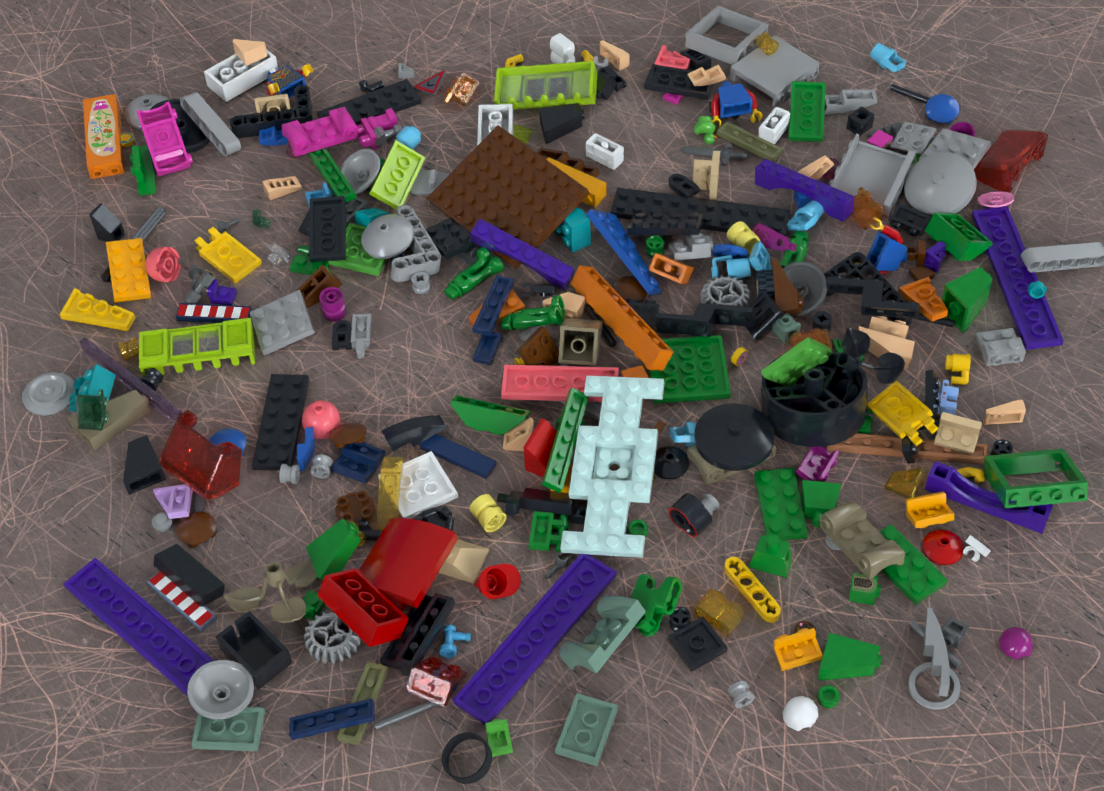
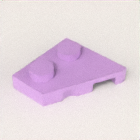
M191 483L153 489L155 497L169 519L189 516L193 492Z

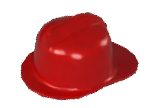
M511 564L492 565L479 573L474 586L488 599H498L513 595L519 589L521 577L517 568Z

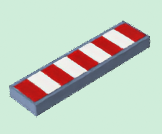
M160 571L146 581L150 588L200 632L217 619L211 610L205 605L200 607Z

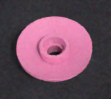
M1001 191L985 193L978 197L980 205L990 208L1003 207L1014 201V196L1011 193Z

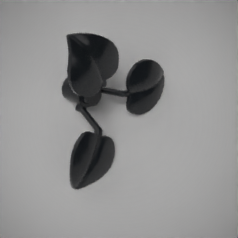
M852 328L846 329L843 352L836 359L837 365L843 368V373L847 375L849 380L841 379L837 381L831 392L846 405L853 402L859 395V387L853 384L854 379L849 373L857 370L859 365L878 370L876 377L882 384H891L896 381L904 370L905 361L900 355L891 352L879 357L878 366L859 361L858 359H861V355L869 350L870 337L867 333Z

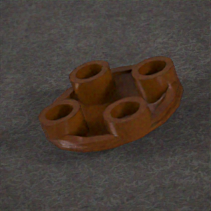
M635 276L619 278L612 286L625 301L626 299H637V302L643 303L647 295L646 290Z
M345 423L334 428L329 433V439L334 442L337 448H342L346 444L354 442L362 443L365 441L367 428L360 423Z
M365 491L349 493L339 497L336 501L335 512L338 520L344 519L350 523L353 522L357 527L361 519L370 521L375 512V504Z
M203 511L189 513L188 517L181 518L177 524L176 533L178 538L183 543H186L188 547L195 548L199 544L215 537L217 534L216 522L209 513Z

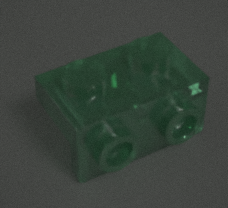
M99 389L97 396L77 394L78 429L102 431L104 423L108 422L109 414L105 411L107 397H104L103 389Z

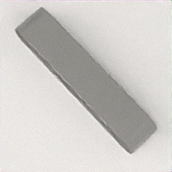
M197 92L180 98L183 110L223 156H228L241 150L238 138Z
M1100 242L1034 247L1024 250L1021 258L1029 272L1099 267L1104 265V247Z

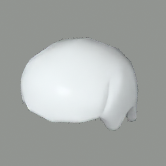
M797 696L790 699L782 712L784 722L788 727L796 731L806 727L811 728L819 717L817 706L813 700L805 696Z

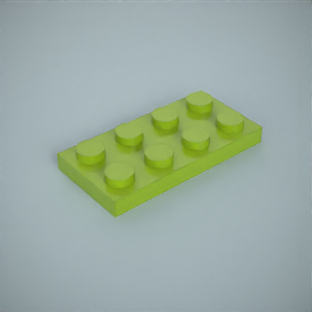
M396 140L369 194L397 210L399 206L404 204L426 157Z

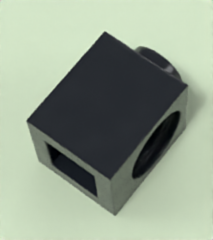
M861 106L848 116L846 129L855 135L856 133L859 134L860 137L873 127L874 114Z

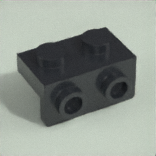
M898 203L893 214L889 215L888 220L893 228L897 230L901 228L912 236L918 235L922 237L931 220V216Z

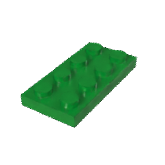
M792 81L789 141L823 142L826 83Z
M794 468L754 471L765 535L775 534L780 540L807 538L808 531Z
M892 524L879 531L887 541L893 539L905 552L904 564H892L881 571L915 605L947 584L948 579Z

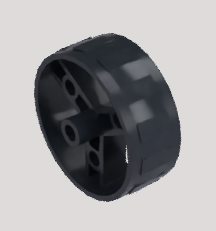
M832 351L833 354L829 356L825 363L806 370L804 375L797 379L798 382L796 383L804 384L783 386L764 378L762 375L761 411L771 422L774 435L786 442L806 447L835 445L854 436L862 428L867 413L868 386L866 374L862 367L859 365L857 370L849 372L854 379L853 384L857 385L860 391L858 397L848 405L831 393L837 381L841 379L849 380L847 375L843 373V368L839 367L836 363L839 352Z

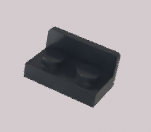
M626 299L629 306L649 326L656 327L655 316L659 313V304H656V301L645 300V303L637 302V299Z

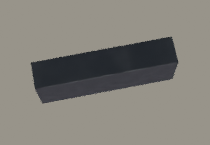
M178 544L154 555L153 566L200 607L224 595L225 584Z

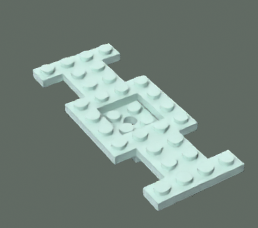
M586 376L585 396L603 397L599 426L579 425L569 498L588 500L583 532L563 531L561 553L643 558L645 536L627 535L625 533L631 502L650 503L658 429L639 428L643 399L662 400L664 379ZM612 464H617L620 466V468L616 471H611L609 469V467Z

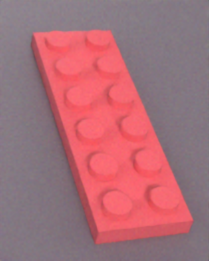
M504 365L501 399L566 401L568 391L571 388L584 393L586 376L618 377L619 368ZM589 396L587 402H602L603 397Z

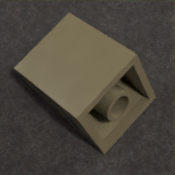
M565 318L560 326L558 363L596 366L602 339L603 321Z

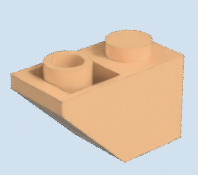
M570 292L560 294L565 305V316L563 319H580L585 311V297ZM552 297L543 300V308L551 305Z

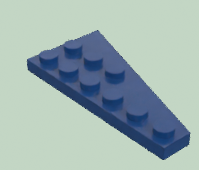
M590 210L586 214L646 292L650 295H658L662 291L658 281L649 271L636 249L635 243L630 239L617 216L609 212Z

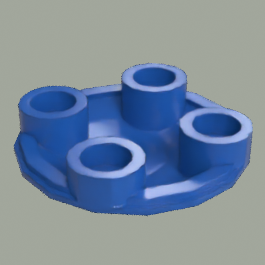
M947 94L934 95L926 103V117L938 123L951 124L959 114V104L952 96Z
M227 428L213 434L209 439L208 449L214 460L238 459L243 456V450L247 442L245 435L241 431Z

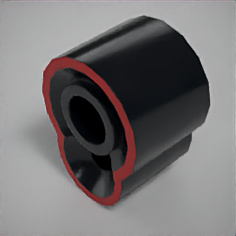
M685 493L668 509L669 517L674 524L692 537H697L712 523V516L705 509L702 502L690 493Z

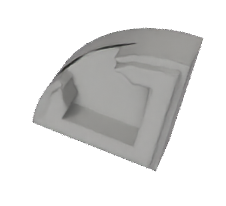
M398 63V77L414 78L413 68L406 66L404 63Z

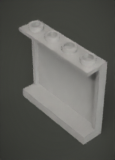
M773 36L731 66L730 80L736 82L742 78L772 97V106L775 107L791 95L792 81L809 82L818 76L819 62L777 36Z
M856 133L854 140H850L849 150L843 154L842 164L837 166L835 178L830 180L829 186L853 195L854 205L889 216L904 187L906 177L915 163L916 152L909 150L906 156L859 141V134Z

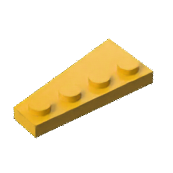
M76 288L72 291L60 313V317L63 320L129 331L135 320L133 312L116 305L111 306L107 301L97 300L93 298V295L83 294Z

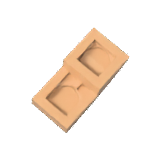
M719 65L706 71L701 67L687 74L694 86L711 85L726 79Z

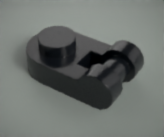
M673 174L669 177V187L680 196L691 197L692 194L695 195L699 192V187L684 175Z
M339 320L333 325V351L339 350V348L352 350L351 324L346 320Z

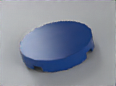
M718 244L713 245L712 255L715 257L732 255L733 259L747 258L748 251L739 246Z

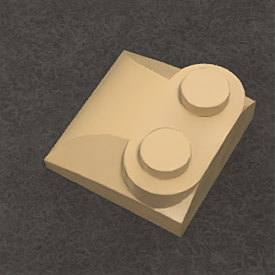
M288 94L254 98L257 113L291 109Z

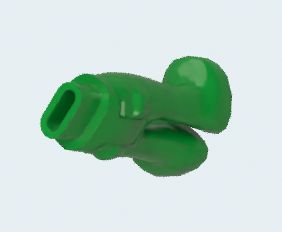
M795 231L791 235L789 242L796 244L797 248L795 251L787 249L784 252L782 260L779 262L782 268L790 265L792 258H795L794 263L804 262L809 242L807 232Z
M480 247L477 250L476 262L458 273L447 284L448 287L443 292L451 300L457 296L461 297L462 294L470 292L489 276L502 272L504 265L498 257L494 256L491 258L489 251L485 247Z
M560 295L552 297L551 305L548 307L522 309L516 311L515 314L510 313L508 317H503L501 327L502 329L525 330L529 327L540 325H561L565 316L563 298Z

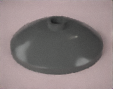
M796 262L783 268L798 293L800 294L802 290H805V294L800 295L804 298L802 314L793 316H804L817 310L827 295L826 278L817 266L807 262Z

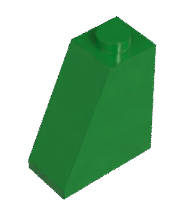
M341 519L306 546L318 579L323 581L325 575L341 572L360 543L359 529L353 522L350 523Z
M829 633L819 668L818 680L824 681L874 675L875 667L880 668L883 657L879 655L880 646Z

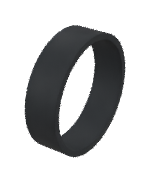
M472 732L460 733L454 736L446 744L442 753V765L445 772L453 780L462 784H471L479 781L487 774L492 764L490 746L481 736ZM469 739L483 742L486 755L481 768L467 777L452 775L449 769V757L453 749L459 743Z

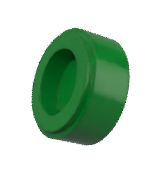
M640 519L631 521L628 525V535H644L646 537L648 535L647 523Z
M831 685L821 687L817 696L819 704L825 708L837 706L840 699L838 689Z

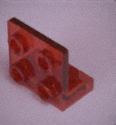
M430 657L412 667L406 692L445 707L448 705L453 685L466 677L467 672L461 670L457 665H448L437 657Z

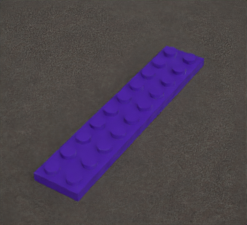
M1008 206L973 210L972 218L977 230L993 242L992 246L986 250V253L1025 350L1061 346L1064 340L1045 295L1036 299L1032 298L1028 293L1029 284L1039 280L1035 272L1027 270L1021 258L1022 252L1026 249Z
M580 554L453 698V704L484 725L491 722L614 580L616 571L589 554Z
M94 558L63 583L66 590L187 697L188 684L192 675L203 665L214 661L98 559Z

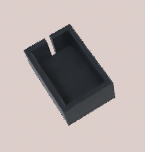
M248 611L234 622L239 634L238 638L232 625L215 637L220 650L231 661L241 664L250 673L254 685L259 690L291 665L292 660L289 650L251 611Z

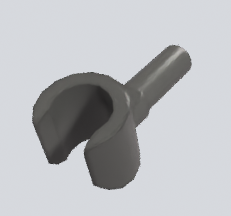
M236 218L226 223L219 221L217 223L218 232L221 234L225 231L228 232V227L238 223L239 219Z
M559 552L556 556V563L545 574V577L549 578L559 568H566L569 557L562 560L563 553Z

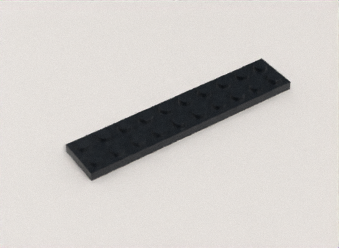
M617 187L611 214H615L617 218L631 220L632 216L636 213L654 214L660 212L671 214L678 212L680 214H689L696 212L703 214L704 221L701 229L728 232L732 225L742 221L751 231L753 227L761 223L786 236L791 210Z

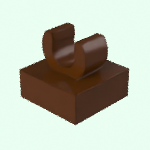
M918 240L917 247L910 245L907 250L908 260H916V266H924L926 245L925 241Z

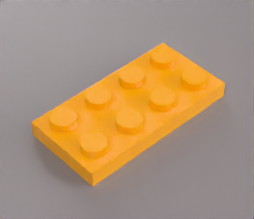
M142 238L106 242L114 303L151 298Z

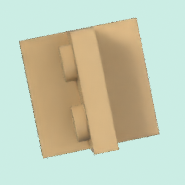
M713 151L712 161L694 160L693 182L699 187V190H710V200L717 199L720 151Z
M942 412L934 445L973 455L982 422Z

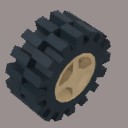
M772 270L756 271L757 299L766 292L774 300Z

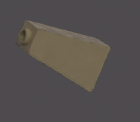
M134 390L74 414L68 420L72 430L95 451L151 411L148 406L150 402L144 394L140 395Z

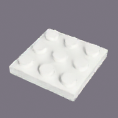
M432 451L378 475L381 484L402 518L412 519L421 515L423 511L439 507L458 498L456 489Z

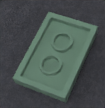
M576 693L555 748V754L598 766L618 711V705Z
M246 707L239 714L227 719H210L198 713L191 744L192 748L258 751L265 716L264 708Z

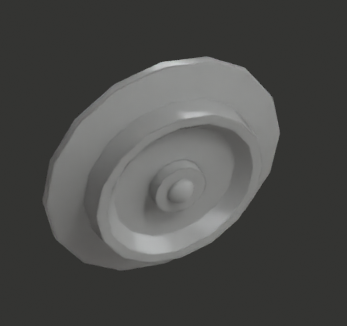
M52 372L42 374L26 385L22 393V402L26 410L35 415L47 416L59 413L70 405L69 398L74 392V381L63 373Z

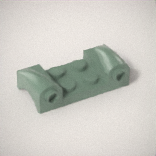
M604 596L600 599L597 610L602 619L597 622L593 631L584 638L583 643L567 641L561 647L560 657L570 670H573L576 665L583 666L593 673H597L645 614V609L637 599L622 596Z

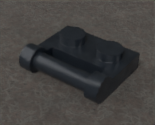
M764 292L750 306L754 309V326L745 327L752 337L759 341L762 338V334L785 314L772 297ZM773 311L774 313L756 330V327Z

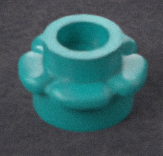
M1039 281L1032 282L1028 286V293L1032 298H1041L1047 291L1044 283Z

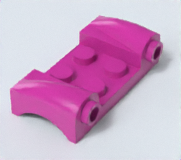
M166 102L156 109L136 111L157 175L162 176L190 168L193 160L191 154L186 152L175 120L178 118L175 108H171L170 102Z
M344 106L330 110L327 117L300 124L298 120L282 124V135L288 139L296 157L357 139L358 127Z

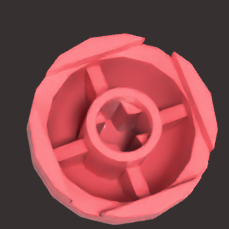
M157 247L152 250L146 258V270L149 276L158 282L174 281L181 269V265H178V259H180L178 252L172 247Z
M314 401L303 412V429L305 431V428L313 427L316 439L329 438V433L341 425L340 413L335 405L328 401Z

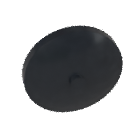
M180 99L164 100L155 104L150 109H156L166 102H170L171 108L176 110L178 118L175 120L187 153L196 152L210 142L207 136L183 110Z
M736 403L723 404L713 407L700 417L695 427L694 441L698 453L711 465L724 470L741 471L753 468L767 459L774 445V429L769 419L762 412L751 406Z

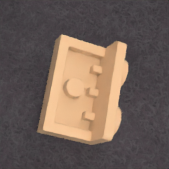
M877 316L871 318L868 329L906 339L909 326L900 320L891 322L888 321L887 317Z

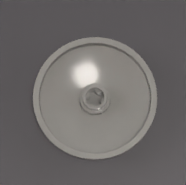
M950 152L931 154L918 161L909 171L904 185L905 196L913 209L931 216V218L934 212L956 213L963 209L972 199L977 185L976 174L969 161L958 154Z

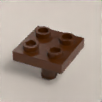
M539 327L517 349L525 365L553 366L559 360V350L545 327Z

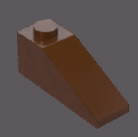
M772 259L775 303L784 314H802V308L804 307L803 296H800L780 263L776 259Z
M321 265L297 290L301 291L306 307L309 308L320 302V293L324 289L329 287L339 288L342 282L335 273Z

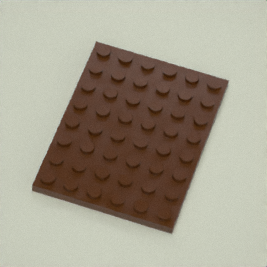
M497 125L427 197V200L446 216L460 224L469 233H471L480 218L537 249L590 192ZM492 251L515 270L522 264L509 256Z

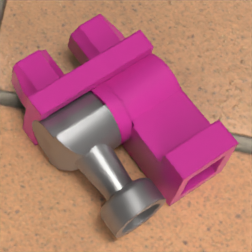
M392 108L385 110L386 113L380 116L361 119V124L357 125L362 148L371 146L373 150L378 149V146L385 145L388 138L397 136L402 130V126L400 123L398 124L397 116Z

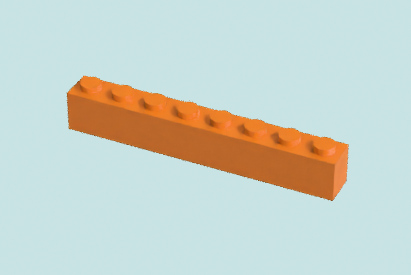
M579 265L570 282L575 291L585 297V302L591 305L594 312L604 319V323L614 330V334L624 341V344L634 352V355L642 360L647 369L651 371L664 370L673 351L593 267Z

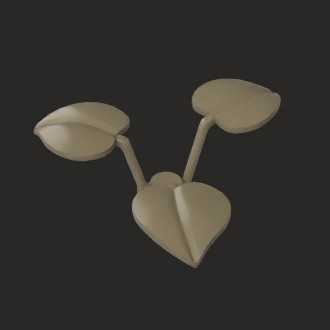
M311 559L290 568L286 572H284L280 563L271 562L265 567L266 575L263 576L262 590L252 586L224 594V599L231 609L242 613L253 611L259 607V601L264 599L268 582L272 587H278L283 601L272 607L271 616L275 621L288 623L301 619L306 613V605L299 597H292L286 600L282 588L283 582L285 581L289 585L294 584L297 587H305L313 584L318 576Z

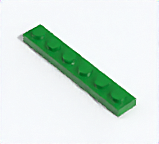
M326 148L307 153L335 197L345 196L346 202L356 199V193Z
M574 388L568 391L541 484L558 493L563 490L577 440L579 425H581L589 397Z

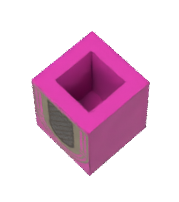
M877 130L867 140V143L891 150L890 146L893 136Z

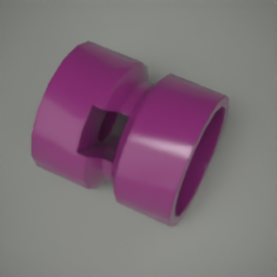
M336 287L324 289L319 297L324 318L331 322L343 319L346 315V306L342 291Z

